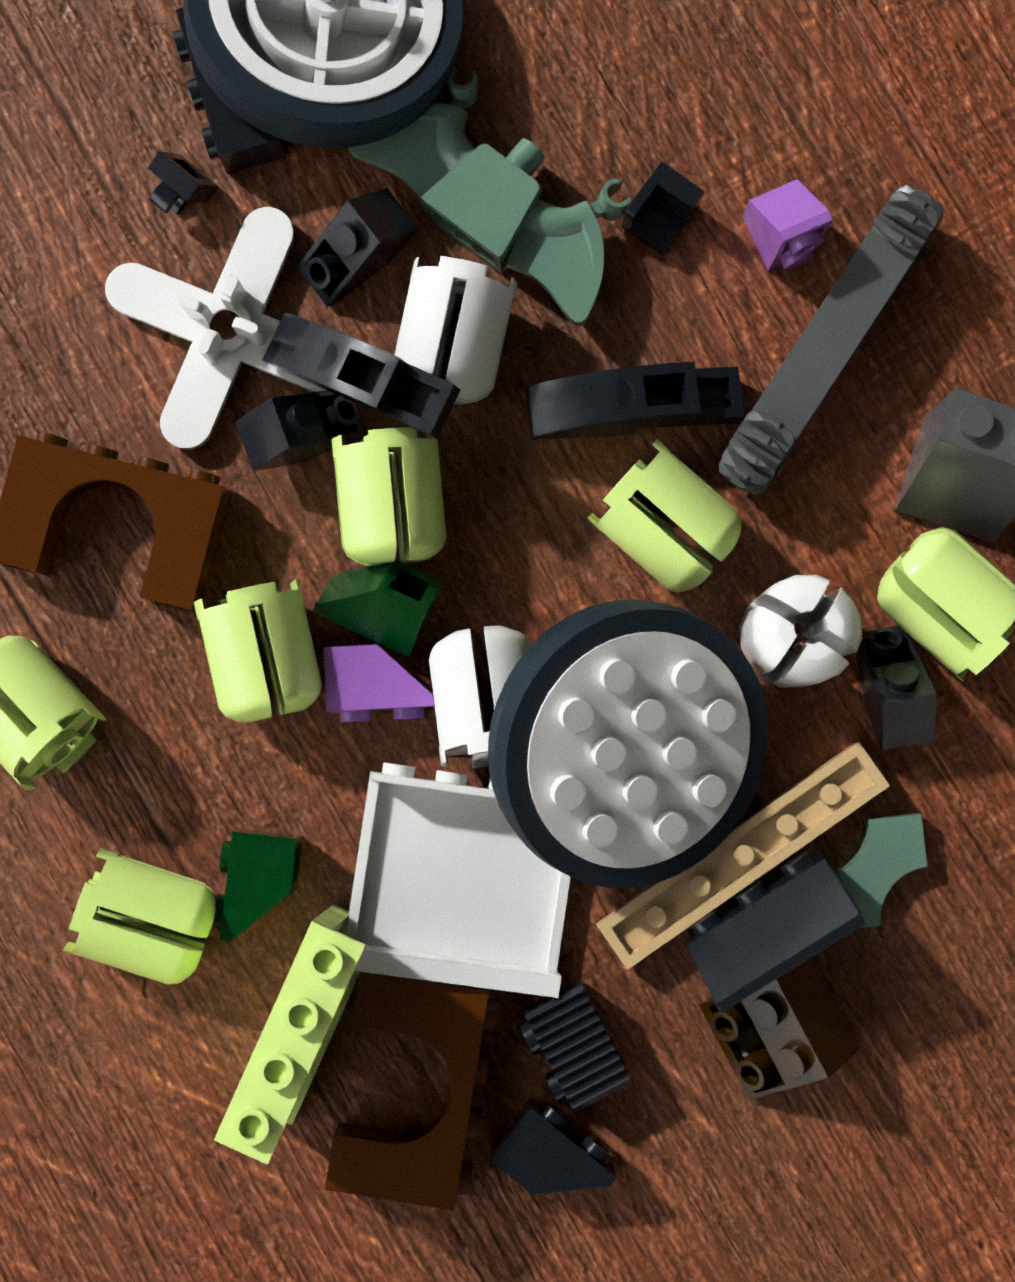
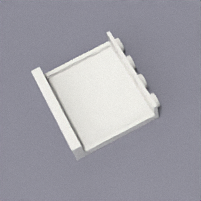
M384 762L382 773L370 771L345 934L366 944L355 971L559 998L562 976L557 972L570 876L549 866L525 846L502 813L493 791L491 779L489 778L488 788L467 785L468 775L437 770L435 780L415 778V767Z

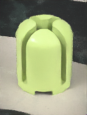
M411 427L368 430V435L363 437L364 442L342 446V435L333 438L332 448L341 543L346 555L352 560L367 566L391 563L395 559L405 564L416 563L436 555L443 548L446 540L438 440L429 435L426 438H417V430Z
M656 439L652 445L660 451L648 466L639 459L603 499L611 508L601 519L591 513L587 520L612 540L667 590L678 593L691 590L702 584L713 572V565L634 493L639 490L698 544L721 562L737 544L741 533V519L735 508L672 454L671 450Z
M939 527L922 533L911 543V549L908 552H902L890 565L880 581L877 600L881 610L963 682L968 669L977 675L1010 644L1006 639L1015 628L1013 625L1015 621V582L956 530Z
M298 579L290 583L291 590L278 592L276 582L228 591L226 599L220 600V605L204 609L202 599L194 602L218 707L225 717L243 723L272 717L271 702L251 612H253L274 706L278 715L304 710L320 696L322 681Z
M6 636L0 638V764L24 790L36 789L38 786L32 781L33 779L44 775L54 767L65 773L89 751L97 741L90 732L98 719L106 722V718L34 641L23 636Z
M100 848L96 857L105 859V865L101 873L95 871L93 879H89L84 884L68 929L78 932L79 935L76 943L68 941L63 951L161 983H181L195 971L203 952L205 941L195 937L208 938L216 911V900L213 891L204 882Z

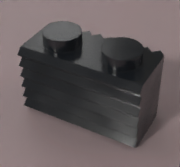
M581 979L560 989L559 998L546 996L524 1008L527 1023L520 1026L521 1032L534 1056L542 1051L545 1054L552 1068V1071L545 1074V1078L559 1104L568 1100L575 1113L632 1083L631 1076Z

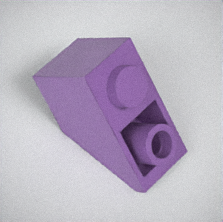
M798 179L750 199L743 214V219L767 271L782 265L785 271H790L814 258L812 252L823 243L822 238L833 221L829 210Z
M380 646L324 647L326 712L340 713L341 723L372 721V711L393 710V720L425 718V708H435L434 695Z

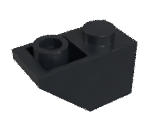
M388 188L347 200L298 264L297 269L325 305L330 307L389 264L419 228Z
M327 390L272 397L235 422L253 471L293 465L333 450L332 439L339 435H342V446L359 441L368 435L356 402L353 403Z
M899 625L862 632V640L855 655L867 714L882 750L935 741L937 694L909 634Z
M530 1098L491 1147L490 1160L532 1195L610 1187L617 1178L614 1165L610 1163L613 1154L591 1135H588L583 1141L567 1128L571 1120L549 1101L540 1106Z

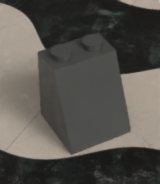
M955 388L924 416L893 511L939 527L956 530L962 535L989 544H994L1015 517V407L959 388Z

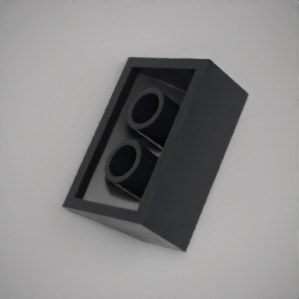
M808 851L796 856L781 867L784 875L768 886L762 880L755 882L735 897L739 904L722 915L717 909H714L690 926L693 933L687 936L686 946L722 1013L865 924L857 904L823 852L818 853L814 857H811Z

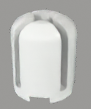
M440 256L438 267H421L420 259L417 257L412 268L394 355L400 357L406 363L440 378L456 302H462L446 381L455 384L461 389L454 404L463 405L482 400L491 393L495 385L517 282L511 277L508 287L499 281L486 277L488 266L480 263Z
M817 574L793 575L775 583L759 594L746 608L739 625L741 649L755 674L763 681L781 688L806 687L839 675L849 665V662L843 656L856 653L862 640L861 615L853 597L842 587L825 595L824 592L830 580ZM797 622L804 628L801 631V635L806 637L803 646L801 642L794 645V650L790 651L788 649L797 637L794 629V624Z
M501 625L484 626L494 704L493 709H495L498 697L512 669L531 646L529 639L524 634ZM468 628L455 631L437 642L432 648L429 657L440 745L441 766L449 768L448 758H471L472 768L489 767V732H485L473 639L471 637V630Z

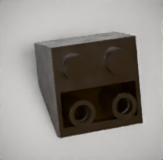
M813 957L723 1013L716 1005L712 996L699 1004L749 1100L828 1079L861 1049Z

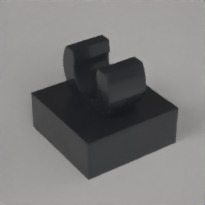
M158 151L148 167L152 173L162 180L151 194L149 200L164 213H168L171 209L175 214H179L188 201L208 203L219 187L180 154Z

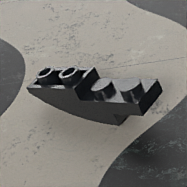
M284 313L262 359L276 368L353 403L357 402L438 439L461 390L455 384L414 367L400 357L331 328L288 313Z
M694 362L653 364L580 374L530 385L526 388L532 440L633 435L638 428L735 424L745 417L738 367L695 369Z

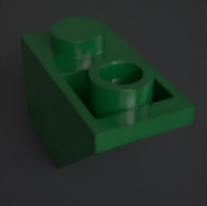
M395 559L391 563L367 566L334 575L315 604L313 613L409 657L428 624L444 581Z
M237 830L232 832L231 841L224 840L221 848L219 868L220 872L227 873L225 894H218L216 897V911L213 921L214 926H221V941H232L240 936L297 889L303 836Z

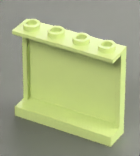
M335 904L311 921L214 1138V1141L267 1165L286 1123L293 1125L360 975V972L355 971V968L366 944L345 935L349 911Z

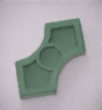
M912 813L865 818L863 839L858 851L845 866L835 871L857 904L865 921V924L859 928L881 926L882 905L891 887L907 873L928 867L922 814Z

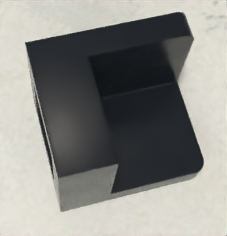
M661 161L624 212L622 228L660 255H664L698 210L704 190Z

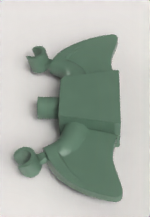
M454 66L447 80V98L450 105L433 103L420 118L400 132L373 143L348 147L353 157L384 169L406 182L421 200L428 219L499 273L503 274L507 268H510L535 280L551 295L565 316L574 325L581 326L586 323L597 300L604 271V244L597 218L603 217L610 221L620 219L632 198L630 197L620 203L612 201L609 197L620 190L623 181L611 179L605 183L597 201L589 205L585 200L568 208L556 207L543 201L542 186L531 177L545 160L543 152L531 141L522 138L506 158L485 143L474 149L465 135L468 112L464 108L470 107L477 100L478 75L476 71L473 72L472 81L464 86L456 84L457 67Z

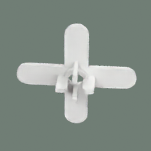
M262 207L252 211L246 217L213 293L138 263L122 264L116 267L107 278L105 285L106 297L116 311L192 342L160 418L163 436L176 448L182 450L197 449L210 439L242 363L310 391H326L262 360L280 323L279 320L263 313L294 242L292 223L288 216L279 209ZM224 310L232 311L239 316L235 317L232 328L237 335L229 340H223L217 331L210 329L213 316Z

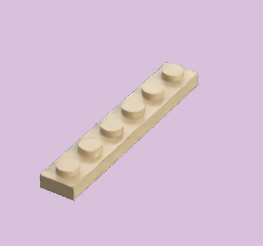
M855 742L737 824L726 839L706 858L674 877L650 885L597 922L596 925L628 970L887 789L890 785L860 742Z

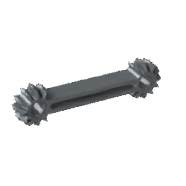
M904 185L898 188L891 195L887 204L883 206L868 235L752 411L747 414L742 424L738 426L733 438L729 441V445L722 454V459L719 463V473L727 478L730 484L742 491L746 490L754 495H759L767 491L776 476L781 472L800 438L938 230V226L943 219V205L932 199V195L921 189L916 190L908 185Z

